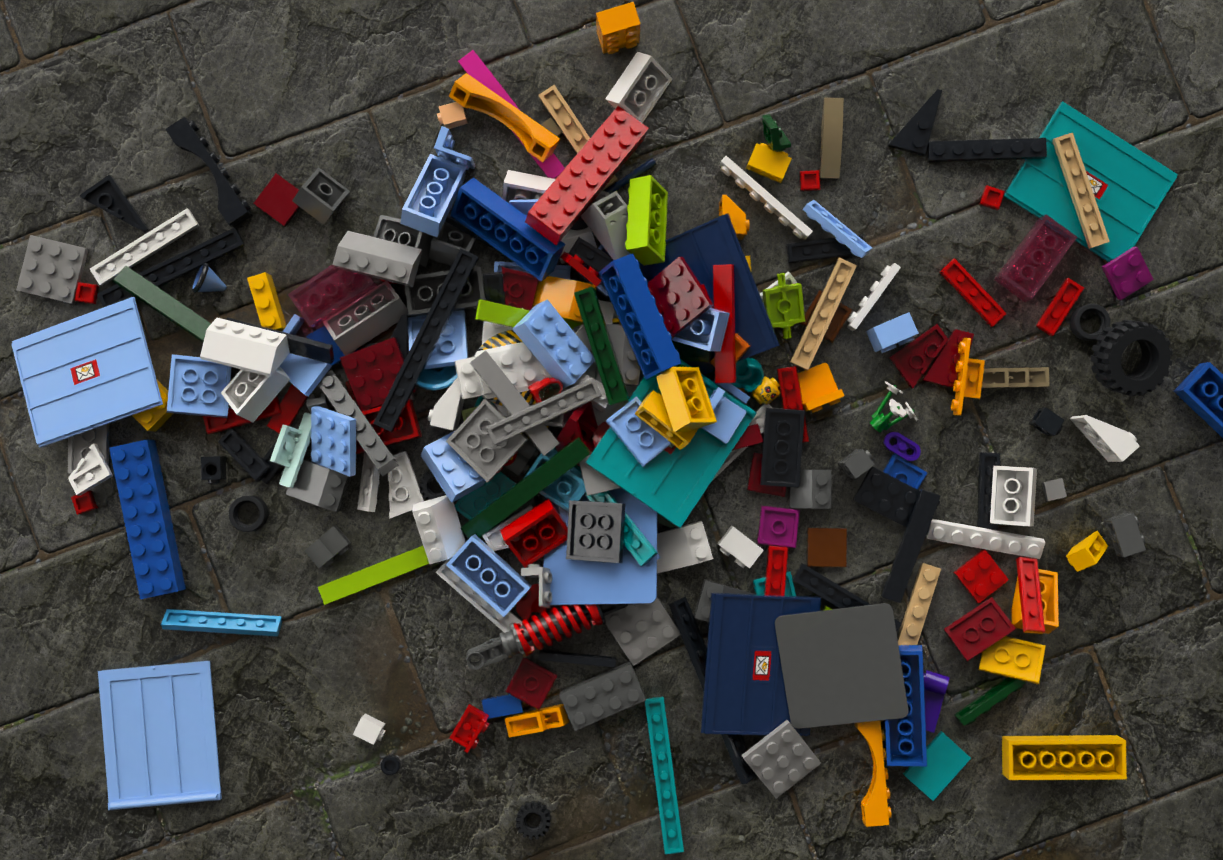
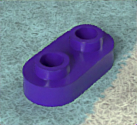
M890 432L884 437V446L889 451L907 461H914L919 458L921 453L919 445L902 434ZM891 438H894L896 440L895 445H891ZM908 448L912 449L911 455H908L906 452Z

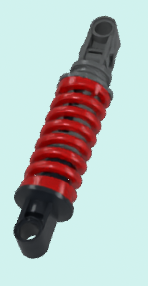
M628 604L570 605V609L567 605H560L559 611L556 607H551L550 615L546 611H542L540 619L536 615L531 616V623L527 619L522 620V626L520 623H511V630L509 632L499 633L500 637L490 639L481 645L469 649L466 653L467 665L473 670H478L489 664L499 662L506 657L511 659L513 655L519 653L523 658H526L528 655L533 654L535 651L534 646L538 650H542L544 642L548 646L553 645V638L558 642L563 640V634L571 638L572 627L577 634H580L582 632L581 623H583L587 630L591 629V622L593 626L606 624V615L623 609ZM473 655L480 656V660L477 662H472L470 658Z

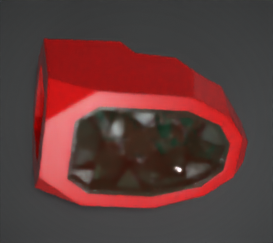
M545 378L530 385L528 390L535 402L539 403L561 393L563 384L556 378Z

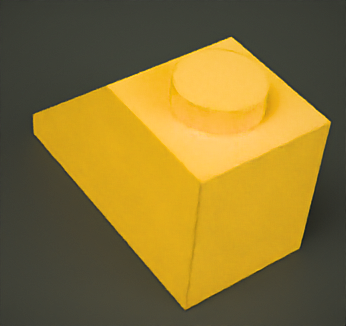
M1095 531L1072 547L1066 557L1070 565L1078 572L1097 564L1108 548V545L1100 533Z

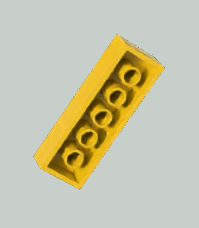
M1118 735L1002 736V775L1008 780L1127 779L1126 740Z

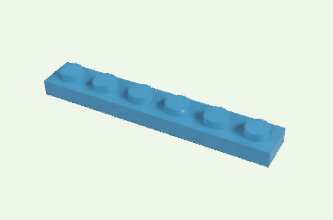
M166 609L161 626L162 629L278 636L282 617Z

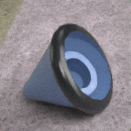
M202 264L194 280L192 291L197 293L226 290L224 282L208 264Z

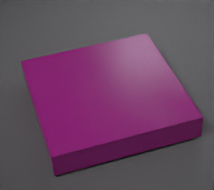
M761 506L757 544L796 548L800 510Z

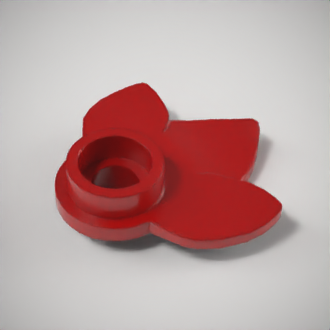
M533 584L526 592L527 596L522 597L516 605L517 613L520 617L527 620L530 618L532 611L539 613L547 611V608L539 607V584Z

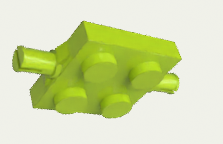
M778 273V286L762 290L763 300L772 327L783 328V338L788 339L792 337L790 327L796 323L805 322L802 284L788 285L786 284L785 273Z

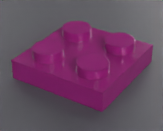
M1132 247L1102 266L1119 300L1124 299L1154 280L1138 247Z

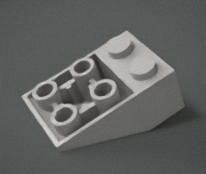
M615 191L593 203L581 215V218L613 260L630 255L625 248V241L627 240L626 223L628 222L627 204Z

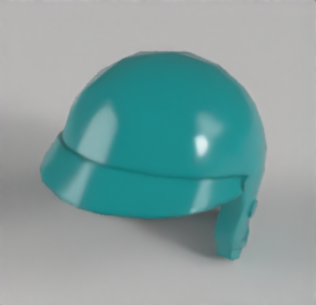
M750 357L736 363V383L731 384L736 388H744L747 392L756 390L764 378L762 365Z

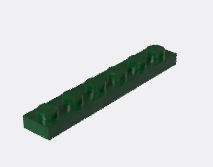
M589 287L575 292L574 295L609 406L629 400L595 288Z

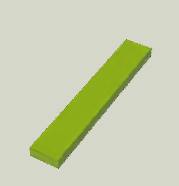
M479 300L475 319L513 328L529 310ZM564 319L571 329L582 325L581 323Z
M424 546L319 586L318 590L324 605L429 564Z

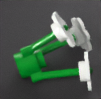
M887 381L885 383L889 385L887 389L890 391L872 415L873 419L870 421V424L879 433L883 430L887 431L891 426L908 416L910 419L914 417L916 421L918 420L914 410L910 408L907 402L905 403L907 408L904 410L902 405L894 399H891L889 402L891 412L887 415L884 413L880 414L893 393L896 395L898 392L903 394V391L896 388V385H891ZM893 415H899L898 418L890 422L889 418H891Z

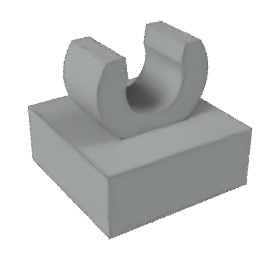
M321 393L320 398H315L314 394H311L310 399L307 400V408L310 413L313 406H320L331 410L324 393Z

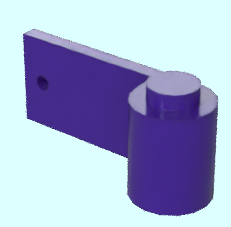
M926 670V674L923 673L926 731L934 733L950 677Z

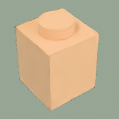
M453 102L439 106L440 113L437 116L440 125L444 124L446 128L451 129L468 124L464 107L459 103Z

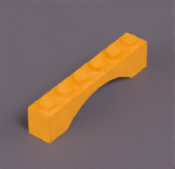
M464 74L454 82L449 97L464 108L485 113L502 122L519 137L527 152L541 162H544L554 153L560 141V138L469 74Z
M883 720L854 723V726L867 741L873 761L871 784L867 794L861 801L862 822L866 827L889 825V818H892L891 808L887 803V799H890V791L886 787L888 770L884 767V760H887V754L882 741H885L884 729H881V722Z

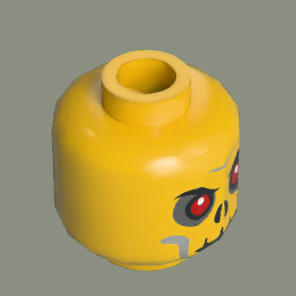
M764 376L761 385L751 395L760 405L762 403L768 405L779 396L780 391L778 387L780 384L773 377L769 379Z

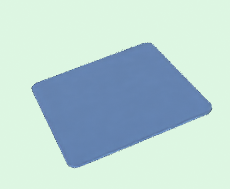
M622 488L610 490L609 492L618 503L626 504L625 512L657 551V512ZM583 494L579 501L590 500L587 498L585 494ZM552 502L568 526L569 512ZM566 540L544 555L543 567L550 569L552 574V582L550 583L552 602L550 605L653 603L657 598V554L646 565L641 566L623 544L622 563L566 559Z

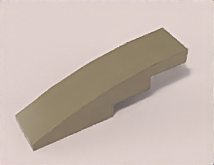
M824 97L821 126L820 178L840 179L844 98Z
M1049 367L984 369L982 388L1050 387Z

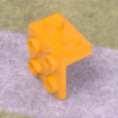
M822 363L798 373L805 411L811 410L814 413L823 409L822 405L829 403L830 406L841 402L840 398L844 397L842 389L838 390L827 363Z

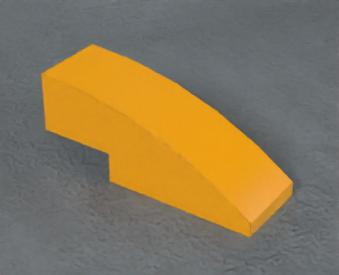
M559 704L505 718V723L510 738L565 726L569 723V718L564 705Z

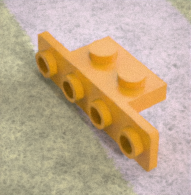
M964 338L958 347V353H961L960 361H957L956 364L958 378L953 386V391L956 392L955 399L951 402L953 415L961 416L964 397L980 399L985 360L969 358L971 338Z

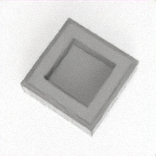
M1063 478L1042 482L1046 501L1067 497Z

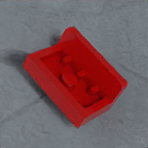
M469 704L449 738L466 748L464 752L466 753L469 752L470 748L475 749L480 740L477 738L479 733L484 734L489 725L486 722L489 715Z

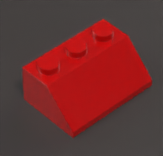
M548 498L500 531L505 543L524 568H526L529 564H532L567 540L568 526Z

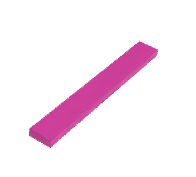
M474 50L458 61L467 74L520 110ZM513 132V134L517 137V139L520 141V143H521V144L523 145V147L525 148L524 144L521 142V140L519 139V137ZM554 153L544 162L530 154L548 178L556 179L565 169Z

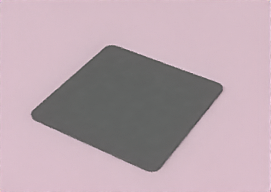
M887 603L783 615L776 618L775 629L790 721L794 728L801 729L898 719L907 716V698L894 613L891 605Z

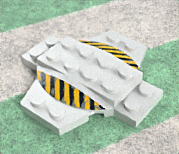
M484 321L482 346L478 349L475 356L454 361L463 400L482 396L494 403L497 409L507 418L511 415L471 366L470 362L486 350L530 407L537 403L530 394L528 387L536 381L552 378V376L512 330V327Z

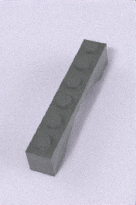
M332 370L327 372L319 382V387L338 413L356 419L357 441L382 476L386 475L399 466L334 372Z

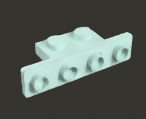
M304 413L299 429L282 425L270 459L272 462L285 466L279 482L282 486L293 488L297 480L299 469L304 461L305 452L310 444L311 413Z

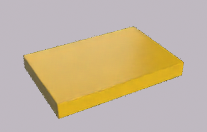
M1006 636L982 652L979 670L1039 684L1046 645Z

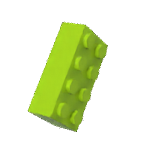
M651 175L630 179L625 248L630 254L633 253L634 257L644 266L665 262L668 192Z

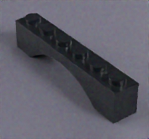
M184 116L165 130L176 146L199 156L210 168L218 188V210L228 225L234 228L253 216L250 212V209H252L246 199L242 200L239 195L241 193L240 189L235 183L232 184L228 178L231 176L224 167L221 168L218 164L220 159L216 153L209 150V142L197 132L200 130L197 124Z

